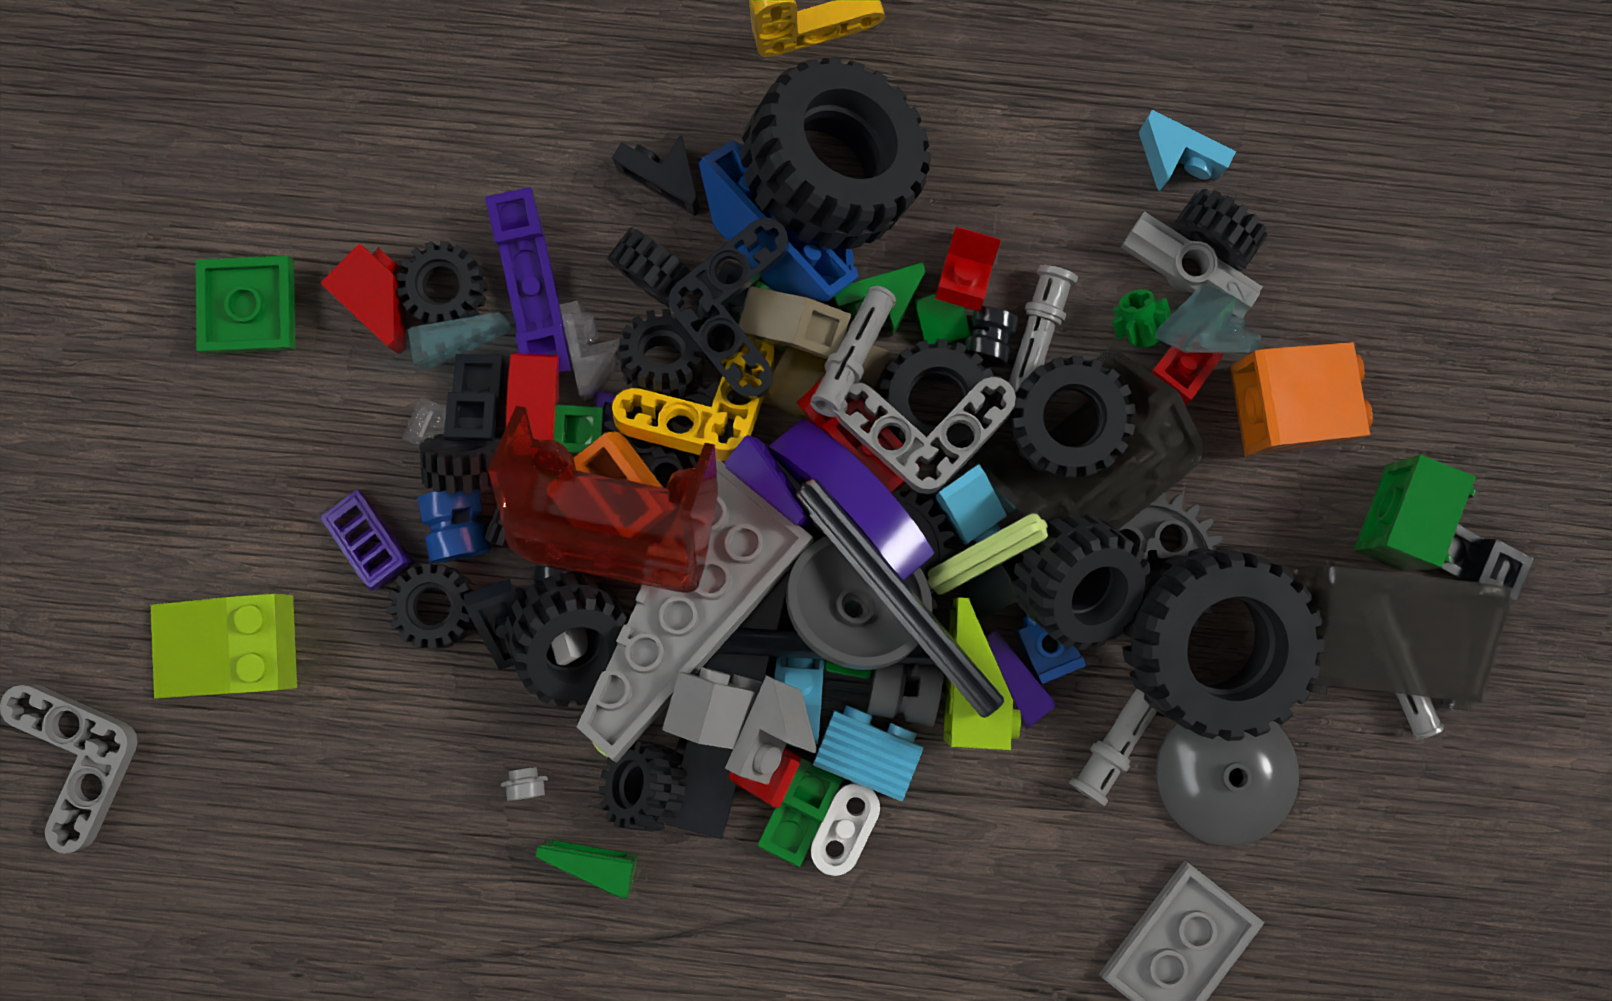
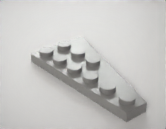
M704 456L701 457L699 461L700 467L691 487H687L680 502L682 506L672 528L666 532L635 599L637 603L627 625H623L616 640L618 645L606 671L601 673L577 725V728L616 763L670 704L678 673L684 672L696 675L701 667L705 665L792 568L803 551L814 543L813 537L799 525H794L728 471L722 461Z

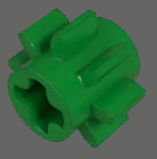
M1138 289L1128 292L1120 299L1119 306L1112 309L1115 316L1112 324L1117 339H1123L1128 336L1131 346L1139 348L1153 346L1163 338L1164 331L1171 330L1169 318L1172 315L1167 298H1160L1155 301L1152 291Z

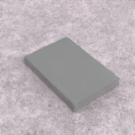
M1184 860L1099 975L1131 1001H1207L1265 922Z

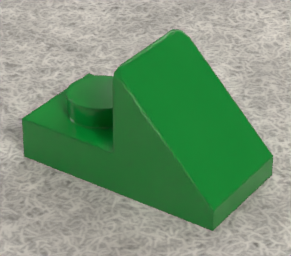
M923 262L850 284L832 297L834 307L850 313V318H855L869 287L881 286L888 289L896 298L895 305L886 318L890 334L893 337L923 281L925 274Z

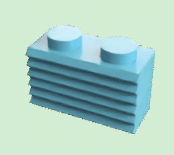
M846 705L844 713L833 710L814 758L813 766L903 801L924 748L922 745L914 742L917 733L890 723L888 731L871 725L872 715Z

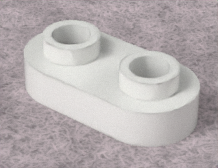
M855 782L847 783L838 789L811 845L813 862L823 873L833 876L842 875L850 871L856 864L880 813V803L874 790ZM853 797L861 798L865 803L863 811L859 814H852L846 808L847 802ZM837 840L843 844L844 851L840 856L832 857L827 854L826 846L830 841Z

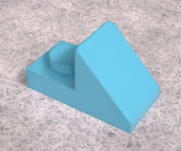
M1154 110L1150 112L1139 130L1143 148L1159 191L1170 179L1178 162L1185 165V170L1197 178H1211L1217 181L1229 167L1236 151Z

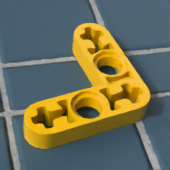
M749 0L752 33L758 53L762 57H774L858 33L877 26L886 17L881 0H834L797 11L795 0Z
M748 337L767 360L773 371L774 347ZM744 346L736 358L727 362L725 369H729L734 362L744 376L739 382L740 386L744 387L747 384H751L754 388H757L762 384L759 375L764 369L761 366L752 369V376L745 373L746 362L741 355L749 353L750 350ZM722 376L712 407L644 389L630 388L623 390L615 397L612 404V413L616 428L626 436L719 461H727L743 438L747 435L751 436L764 396L752 399L745 405L732 404L726 396L733 388ZM635 406L642 407V413H637L634 419L627 418L626 412H632ZM656 411H660L658 426L655 427L653 426L652 419H656ZM676 416H686L694 423L688 432L682 434L674 433L667 428L668 421ZM728 417L734 420L733 437L728 439L727 444L720 443L718 436H722L725 433Z

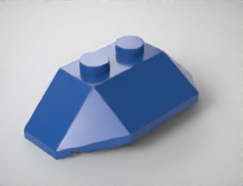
M734 140L704 156L699 162L713 226L727 241H730L748 225L760 218L775 219L768 210L763 213L755 201V198L758 196L757 192L749 190L744 178V173L748 168H744L741 164L740 149L743 145ZM787 227L785 229L789 239L787 254L778 264L761 276L774 291L823 302L830 300L854 283L859 277L857 268L854 267L852 249H843L841 243L835 250L819 247V241L815 240L807 244L796 239V233ZM762 231L757 235L759 245L750 253H748L745 245H742L737 250L746 256L750 266L754 269L759 263L754 260L753 255L762 248H767L770 252L777 249L775 238L778 234L775 232L768 236Z

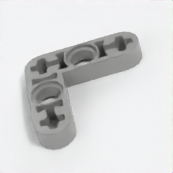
M998 377L985 378L926 437L871 387L864 383H853L836 418L844 428L912 489L919 493L931 494L942 489L1008 419L1015 406L1016 396L1013 387L1004 379ZM986 392L992 396L999 392L1003 395L1000 404L1004 409L1000 410L995 406L992 407L983 416L982 423L989 425L984 429L979 420L973 415L983 406L985 397L982 393ZM861 396L865 398L864 409L873 419H875L878 411L884 414V416L875 421L869 433L863 430L868 426V420L859 412H855L851 416L846 414V399L848 397L855 401ZM967 408H970L973 415L968 412H965V410ZM953 424H965L973 431L974 441L968 447L957 448L947 440L946 432L948 428ZM888 426L900 428L906 438L904 445L894 451L883 448L877 438L883 428ZM937 442L942 451L949 457L956 459V462L951 464L949 459L945 457L936 469V474L939 478L934 480L928 476L922 481L917 477L919 466L916 463L921 461L926 465L929 464L938 454L939 449L932 446Z
M35 684L14 686L7 690L1 699L0 712L5 722L78 755L46 824V841L50 848L59 853L66 854L85 849L92 844L101 828L136 751L137 735L134 729L127 723L43 686ZM21 698H30L29 704L40 710L49 709L45 716L40 713L24 714L25 708L19 705V701ZM66 711L76 714L80 723L78 732L71 738L64 736L59 730L58 725L60 717ZM92 733L100 736L116 733L114 741L120 744L119 750L107 753L109 745L106 742L97 738L89 739ZM89 773L98 776L102 782L101 794L95 800L88 799L81 791V782ZM81 809L91 810V813L88 812L79 815ZM76 820L74 830L79 832L80 835L78 838L67 840L69 832L63 828L64 824Z

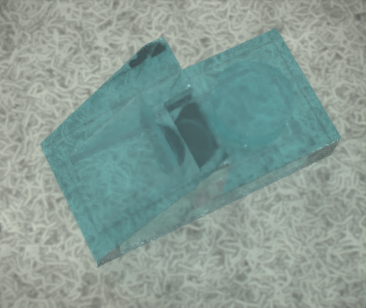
M1203 285L1157 328L1155 338L1186 353L1253 352L1258 350L1262 334L1244 327L1245 320L1232 315L1235 304L1234 296L1209 285Z

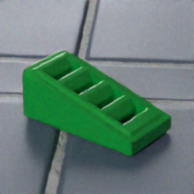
M547 839L537 847V858L616 897L627 900L632 892L638 856L634 853Z

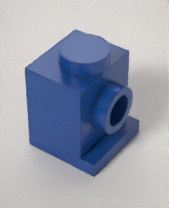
M1029 616L1021 618L1024 627L1014 630V633L1030 671L1039 684H1044L1086 666L1083 657H1081L1079 651L1073 645L1068 648L1058 642L1057 649L1054 652L1047 653L1044 651L1042 639L1048 633Z

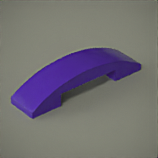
M531 187L486 196L485 200L494 241L499 246L518 333L515 336L519 353L559 355V373L572 371L557 285L533 190Z
M802 419L768 446L772 456L799 484L803 480L817 479L904 581L933 557L934 551L896 498L864 464L827 433Z

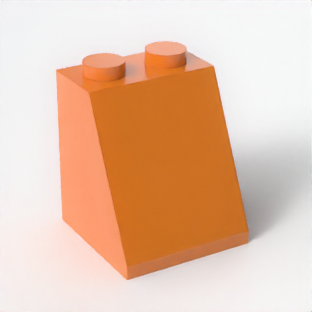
M1354 342L1260 349L1251 352L1230 366L1245 457L1356 441L1370 436L1369 428L1373 423V413L1370 403L1364 400L1361 385L1365 375L1364 363L1361 356L1356 354Z

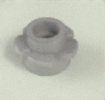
M537 767L509 771V781L501 783V787L506 788L507 801L545 796L544 781H548V777L538 776Z

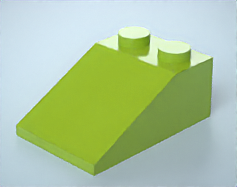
M263 594L151 605L154 698L297 688L293 595Z
M951 599L948 633L1004 697V703L992 715L983 718L946 676L943 740L951 747L1011 750V739H1019L1020 710L1013 707L1011 694L969 599Z

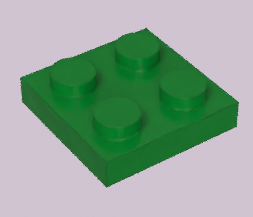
M289 256L195 260L197 352L202 354L296 350L294 259Z

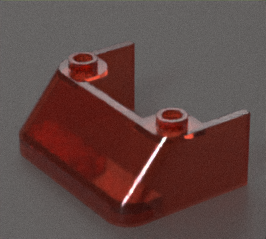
M515 407L488 468V474L510 549L520 557L532 562L675 592L688 593L695 591L699 586L705 568L718 496L715 444L704 443L696 468L674 472L670 476L667 488L577 471L574 459L564 445L554 440L542 441L533 439L526 407Z

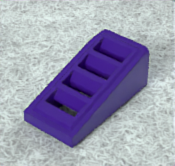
M749 435L745 436L724 463L726 465L725 468L794 525L811 526L814 520L795 499L796 488L768 448L760 439Z
M356 489L320 517L369 590H380L415 563L360 489ZM357 506L361 514L342 528L337 520ZM367 521L371 528L352 541L348 535ZM378 536L381 542L363 555L359 549ZM387 550L391 557L373 569L369 563Z
M988 631L984 635L1011 694L1013 707L1020 710L1021 726L1028 729L1053 709L1055 702L997 632Z

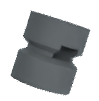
M896 663L884 668L874 669L867 714L893 719L898 713H903L907 722L933 726L941 697L943 671L938 666L913 665L908 667L907 664ZM905 683L916 687L914 697L903 696Z

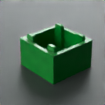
M1417 455L1385 465L1353 551L1403 571L1442 568L1443 564L1450 563L1452 555L1448 554V550L1468 498H1473L1477 491L1472 488L1476 476L1423 455Z

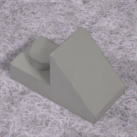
M766 676L725 768L738 776L768 785L774 771L781 762L782 752L786 743L816 753V745L802 691Z

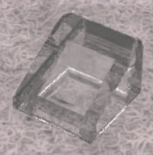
M420 397L403 433L402 440L419 446L420 443H424L426 438H434V435L440 433L444 435L446 407Z

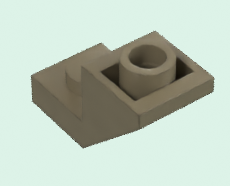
M751 286L749 287L737 324L752 339L777 348L789 345L828 359L830 354L837 353L844 339L851 314L807 297Z

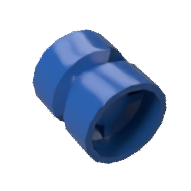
M444 490L440 493L430 492L423 494L417 498L421 522L429 526L431 530L425 537L429 563L456 561L479 556L491 551L490 542L484 539L487 527L479 523L477 519L483 513L479 490H472V494H464V491H457L456 494H447V490Z

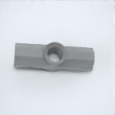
M1145 211L1120 247L1164 275L1168 283L1175 290L1192 293L1237 323L1243 319L1253 306L1263 286L1217 258L1215 251L1208 244L1201 241H1190ZM1190 258L1195 260L1200 267V276L1188 275L1182 267V259Z

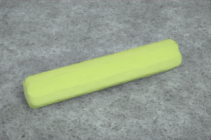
M1030 513L931 568L927 573L929 588H933L937 594H945L1035 546L1047 538V523L1045 520H1041L1037 514Z

